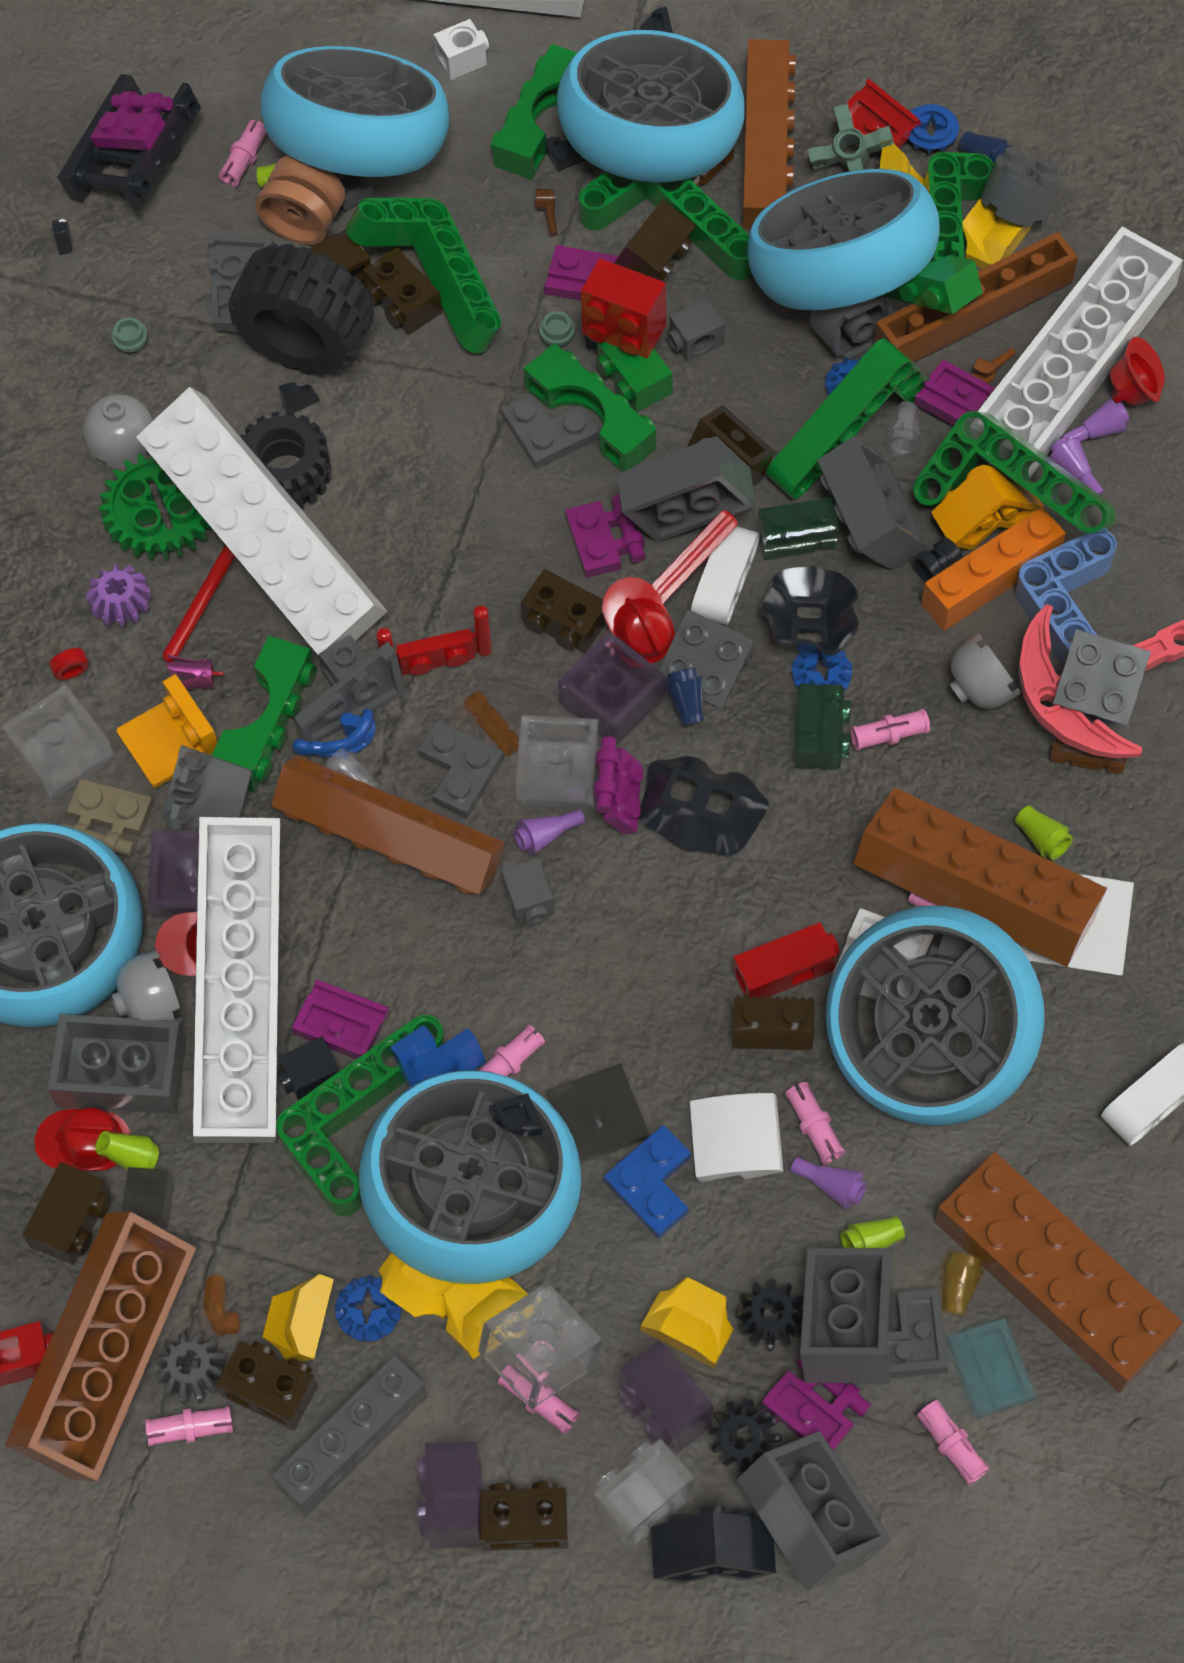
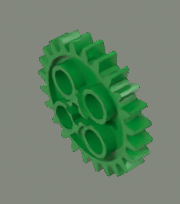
M139 453L137 454L138 463L135 465L125 460L126 470L124 472L117 469L113 470L115 481L105 480L104 484L107 492L100 493L102 505L99 506V510L103 518L102 522L105 531L109 532L112 542L119 541L122 551L131 547L134 557H138L145 550L148 560H152L156 552H161L163 559L167 560L171 550H174L179 557L182 556V546L184 545L195 550V538L206 541L207 536L204 528L212 529V527L176 484L166 486V484L173 481L152 456L151 459L146 460ZM149 480H152L157 488L161 503L166 509L169 522L171 523V529H166L157 503L154 501L151 489L147 483ZM135 495H142L138 498H131ZM182 511H189L186 514L178 515ZM146 524H154L151 527H143Z

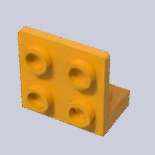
M176 674L162 681L167 695L162 698V703L123 724L116 730L123 744L153 788H157L173 778L181 745L212 755L217 745L213 728Z

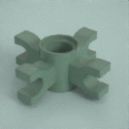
M844 104L834 107L840 130L834 138V143L827 146L810 148L808 153L814 171L824 169L838 162L849 169V172L864 170L863 166L867 163L869 154L882 151L883 147L894 144V140L889 126L863 135L861 131L854 128L849 106ZM853 143L860 145L856 152L852 154L844 153V149L848 145Z

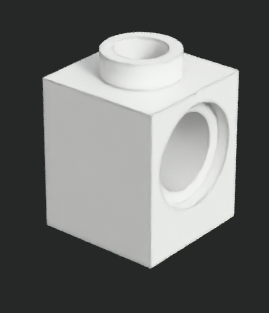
M471 19L433 34L435 56L450 80L487 65L486 50L489 49L487 37L483 30L478 31Z

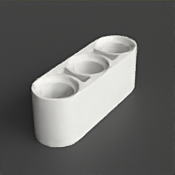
M737 526L709 556L699 582L691 611L721 625L727 626L729 624L758 547L759 532Z
M1184 1043L1177 1046L1119 1095L1101 1114V1118L1129 1146L1139 1141L1184 1102Z

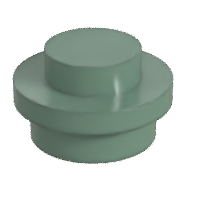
M551 312L540 323V337L549 345L556 343L558 346H563L569 343L575 335L574 322L563 312Z
M131 317L119 320L112 331L113 344L123 352H134L141 349L148 339L146 327L137 319Z

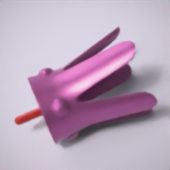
M168 655L173 660L182 661L167 663V668L170 670L171 676L176 674L177 677L190 678L181 681L186 690L196 687L213 689V676L224 675V672H213L212 659L202 658L200 661Z

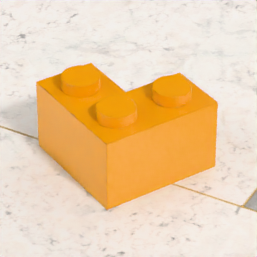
M981 465L972 469L967 474L966 480L958 488L950 491L931 513L946 538L952 540L958 548L974 550L998 527L1010 528L1041 507L1044 508L1041 500L997 467Z

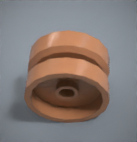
M285 156L277 161L268 178V183L265 184L255 202L256 213L269 229L286 240L301 245H315L323 241L331 227L333 218L337 215L346 198L345 189L332 172L307 165L291 156Z

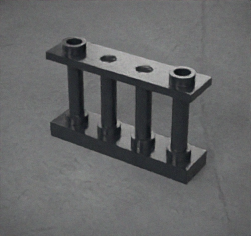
M120 74L57 176L71 201L83 202L93 186L122 191L133 211L139 212L201 109L189 83H182L172 99V109L170 111H162L165 112L162 116L165 126L150 150L139 151L96 147L90 136L97 127L99 120L105 112H117L118 110L111 105L112 96L114 94H122L124 91H134L142 95L132 75ZM109 160L133 164L126 177L101 173Z

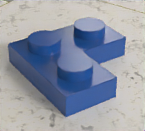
M423 1025L390 1046L408 1088L439 1074L475 1070L486 1062L477 1038L468 1028L440 1047H437L432 1034Z
M665 1125L661 1126L603 1176L605 1184L657 1239L661 1238L689 1213V1208L664 1181L691 1159V1152Z

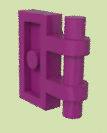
M124 91L122 94H114L111 98V105L113 108L118 109L117 112H105L90 138L95 146L100 148L150 150L165 126V122L160 114L162 111H170L172 109L173 100L171 97L163 96L158 92H148L145 95H139L134 91Z
M620 494L611 498L614 509L604 513L601 501L565 509V518L585 578L621 569L619 556L630 554L633 563L642 562L646 558L643 550L645 542L642 533L637 531L634 522L622 513ZM620 526L623 537L614 540L610 529Z
M603 737L601 739V749L596 752V766L599 767L598 781L594 783L593 796L597 799L596 811L604 813V820L623 835L636 833L638 817L641 813L639 796L640 782L643 780L642 763L624 748L616 749L615 738Z
M800 1357L796 1362V1365L803 1369ZM789 1370L761 1403L768 1405V1412L777 1417L781 1423L799 1438L820 1431L833 1452L854 1427V1423L846 1418L843 1413L850 1408L862 1418L872 1406L860 1395L861 1390L853 1383L849 1385L846 1383H805L804 1378L801 1381ZM821 1384L837 1399L832 1404H829L814 1391V1388Z

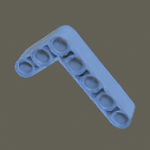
M1108 531L1085 533L1027 561L1019 570L1015 596L1030 620L1032 621L1046 604L1052 606L1053 610L1059 613V615L1051 614L1049 631L1051 650L1063 668L1072 644L1067 640L1073 639L1076 629L1097 635L1068 592L1109 572L1117 542L1115 537ZM1091 551H1099L1103 555H1097ZM1066 566L1072 570H1063L1060 567ZM1027 582H1036L1040 586H1032ZM1098 717L1106 724H1117V722Z

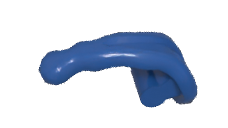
M369 708L364 709L362 716H354L352 713H344L341 716L340 721L346 738L328 742H307L297 739L293 742V751L300 756L315 755L319 757H349L362 751L370 745L375 734L376 726L372 710Z

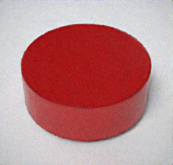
M81 648L65 650L54 656L49 662L52 674L58 680L75 678L81 675L89 666V661L84 650Z

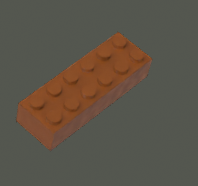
M896 787L892 789L865 829L853 863L939 906L960 908L980 915L1002 928L1016 943L1065 967H1068L1092 925L1107 891V887L1066 869L1053 861L1047 860Z
M995 1151L938 1207L934 1223L1118 1393H1121L1175 1337L1183 1323Z
M131 1211L106 1213L4 1446L73 1480L98 1482L196 1247Z

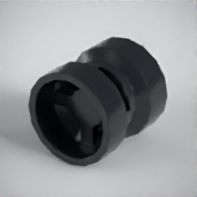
M944 537L933 544L931 551H923L913 557V566L919 578L925 583L964 557L957 545L949 538Z

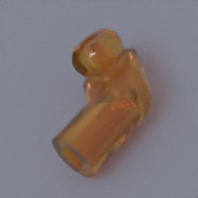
M213 1275L206 1279L203 1309L214 1333L223 1337L226 1334L235 1335L240 1331L239 1314L236 1312H225L226 1280L221 1276Z

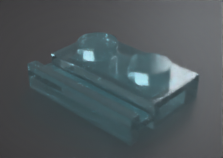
M1005 1318L966 1330L965 1333L956 1336H948V1346L976 1419L993 1412L997 1413L1034 1401L1036 1395Z

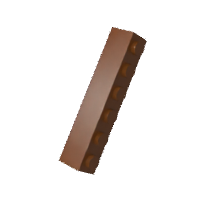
M748 39L743 229H751L759 214L771 203L786 194V187H793L794 166H787V159H793L794 138L787 137V131H794L795 110H788V103H794L795 82H789V76H795L796 55L789 54V40Z
M1056 232L978 271L983 293L954 314L911 304L877 321L874 344L880 339L885 338L911 361L915 362L1072 283L1078 256L1062 235Z
M300 755L282 765L271 807L283 811V814L290 819L304 820L314 824L319 831L325 834L342 836L351 840V843L358 848L375 850L386 855V858L393 863L408 864L419 869L424 876L431 879H443L454 884L459 891L467 894L480 895L493 883L506 843Z

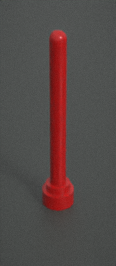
M226 544L162 655L164 661L168 663L176 661L169 658L168 655L179 656L233 562L235 555Z

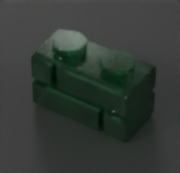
M832 498L758 509L757 532L760 533L759 542L764 561L813 553L816 550L837 549L839 526Z
M807 683L798 685L794 767L797 769L819 768L820 770H838L841 767L842 757H849L850 734H843V722L850 723L851 700H844V687L842 685L824 684L820 686L819 684Z

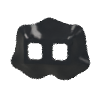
M815 566L790 568L778 572L771 579V584L761 604L760 612L770 622V636L773 641L786 644L790 650L820 651L832 656L837 654L845 643L858 631L859 621L853 609V603L858 600L859 595L853 583L839 572ZM800 607H817L822 610V616L820 618H802L798 616L797 609ZM799 632H818L822 635V641L815 642L797 639V634Z
M681 756L674 759L651 762L647 771V785L639 816L645 826L682 849L719 855H734L740 852L748 843L750 837L767 813L769 802L746 775L739 772L716 774L702 759L693 756ZM679 778L691 781L697 785L689 802H684L670 796L673 785ZM715 791L730 795L733 798L731 806L725 815L714 813L706 808L711 794Z

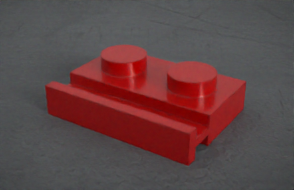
M868 78L865 82L866 85L861 91H857L846 103L852 114L854 128L861 131L863 135L889 126L894 144L900 148L910 137V132L916 126L918 127L921 122L918 117Z

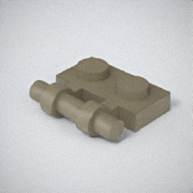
M79 779L67 809L68 817L77 820L78 823L75 826L61 823L60 825L71 827L93 836L108 846L116 855L122 854L131 857L135 851L136 843L126 840L125 836L126 834L142 836L154 802L152 797ZM96 825L111 829L108 834L92 831V829Z

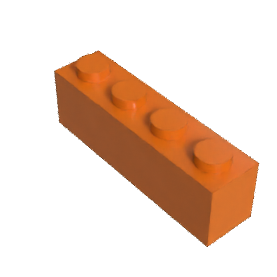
M1041 507L924 583L921 606L943 631L947 630L1015 586L1021 566L1027 561L1062 545L1066 532Z

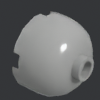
M122 393L109 394L99 398L92 404L83 419L85 446L94 460L98 458L101 461H105L106 466L112 468L125 467V460L136 464L138 463L137 454L141 453L144 458L147 457L146 448L136 436L154 420L146 405L133 396Z
M977 632L965 640L952 656L950 669L955 681L949 685L962 703L969 699L978 708L987 710L1000 708L1022 693L1017 687L1012 691L1007 685L1013 682L1012 678L989 646L979 647L977 642L982 639V636Z
M155 949L130 959L120 969L116 979L117 993L111 995L113 1005L119 1017L126 1015L128 1018L140 1020L179 1021L182 1024V1017L173 1015V1011L180 1009L168 972L165 966L157 968L153 959L160 957Z

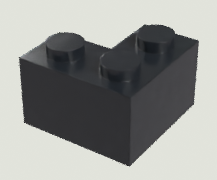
M705 1506L699 1508V1514L671 1515L668 1517V1523L651 1527L653 1576L656 1580L685 1584L718 1576L746 1581L776 1573L774 1538L762 1519L755 1518V1514L752 1511L725 1513V1507Z

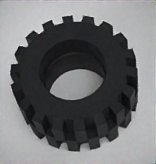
M279 411L271 413L272 417L267 419L261 416L256 419L257 424L255 426L249 424L245 428L246 435H240L241 439L301 510L304 509L303 504L307 502L312 505L317 501L316 494L323 495L327 490L326 483H330L331 464L324 433L320 432V427L315 422L310 424L308 417L301 415L299 418H296L295 412L287 411L284 416H279ZM280 456L300 458L296 464L288 468L277 469L267 466L272 460Z

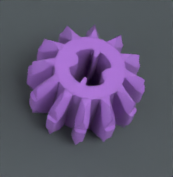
M114 563L110 572L100 568V579H90V591L86 595L88 604L91 605L93 616L96 619L102 618L107 627L118 621L119 626L124 628L126 620L129 619L138 624V613H148L149 605L147 601L151 600V591L147 586L145 576L142 573H135L131 565H128L122 571H120L116 563Z

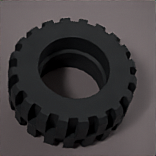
M273 244L254 252L244 267L228 303L233 325H237L238 333L243 338H247L249 344L254 349L261 350L272 361L275 359L283 363L282 366L290 369L294 367L300 369V372L307 374L316 372L318 375H327L330 372L332 374L338 373L354 362L374 321V308L367 289L362 288L361 281L356 276H351L347 272V268L340 263L338 265L330 261V257L322 253L318 255L313 253L312 249L303 246L295 248L293 244H283L280 247L277 244Z

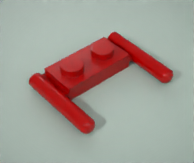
M483 605L474 608L475 632L473 633L468 628L396 645L397 650L395 651L402 676L408 674L422 675L431 669L447 665L452 667L460 666L468 660L475 659V654L477 653L483 657L490 655L492 645L488 609ZM380 628L376 632L378 649L387 642L393 647L390 630Z

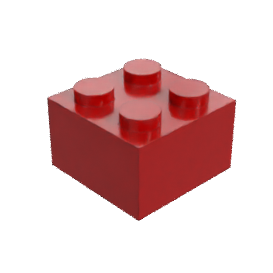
M599 258L581 289L582 333L596 342H606L621 348L628 354H637L648 359L666 327V283Z

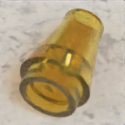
M950 1252L949 1260L944 1261L942 1311L958 1316L966 1315L967 1307L985 1272L981 1269L983 1262L981 1258L961 1252Z

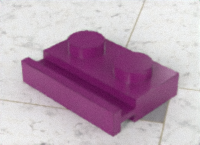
M556 245L548 271V278L544 285L545 295L581 301V289L599 258L614 263L618 256Z
M943 359L929 377L930 381L927 380L922 390L915 395L914 404L954 426L964 413L969 411L978 412L995 388Z
M316 979L311 994H308L292 1026V1032L294 1035L309 1041L323 1036L329 1049L358 1059L372 1049L382 1029L381 1026L389 1015V1009L384 1005Z

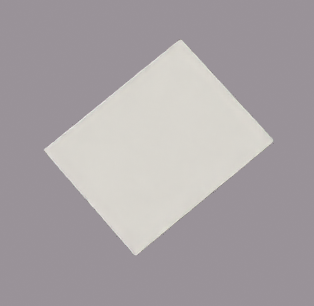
M1079 874L1107 887V891L1092 925L1068 967L1122 976L1134 883ZM1018 944L1029 961L1063 966Z

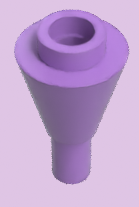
M1109 399L1089 416L1081 426L1063 434L1062 438L1068 436L1070 439L1078 437L1080 442L1088 438L1093 439L1127 431L1126 423L1130 421L1129 415L1121 402L1115 403L1112 399Z
M1065 436L1051 446L1052 454L1049 456L1051 460L1098 495L1104 492L1103 488L1091 474L1092 470L1078 437L1070 439L1068 436Z
M577 809L559 817L549 816L520 819L517 822V829L514 830V838L521 851L526 850L529 855L534 856L561 836L564 831L584 824L585 818L582 811Z
M799 1157L794 1160L791 1167V1172L813 1181L814 1185L846 1210L852 1204L858 1205L864 1196L867 1184L862 1181L863 1173L861 1171L829 1166L819 1167Z

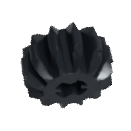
M773 1278L769 1280L767 1290H764L758 1282L753 1283V1295L742 1293L740 1302L744 1307L736 1309V1318L744 1321L739 1326L740 1334L748 1335L753 1333L750 1341L753 1347L758 1346L762 1339L766 1340V1349L769 1352L774 1350L776 1340L787 1349L791 1345L790 1336L801 1337L802 1327L799 1323H802L803 1310L799 1308L803 1305L804 1301L801 1295L790 1297L792 1292V1285L790 1283L784 1285L781 1291L777 1290V1283ZM769 1309L772 1314L779 1312L778 1320L774 1321L770 1316L764 1318V1311Z
M751 1398L743 1399L741 1409L734 1400L727 1402L726 1410L728 1414L718 1411L713 1416L722 1427L710 1428L708 1433L712 1437H720L721 1441L711 1447L712 1452L718 1453L723 1450L727 1452L722 1460V1464L726 1467L731 1465L737 1458L739 1472H745L750 1462L753 1464L764 1453L773 1450L774 1448L768 1443H777L782 1440L781 1434L770 1433L769 1429L779 1423L778 1418L772 1417L765 1420L763 1417L768 1411V1405L765 1403L760 1404L754 1411ZM747 1425L749 1428L746 1431L753 1432V1440L746 1442L744 1445L742 1444L744 1438L738 1439L737 1430Z

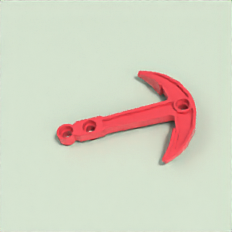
M1046 604L1036 614L1023 637L1018 672L1023 697L1030 711L1043 727L1067 745L1092 755L1108 758L1140 757L1142 754L1141 746L1116 734L1099 719H1096L1091 724L1082 712L1053 703L1062 675L1055 673L1049 659L1051 652L1049 623L1053 607ZM1184 620L1159 630L1152 638L1132 645L1151 651L1145 671L1163 662H1173L1184 657V646L1174 642L1175 640L1184 641ZM1047 700L1050 701L1053 704V706L1046 707L1043 706L1040 702Z

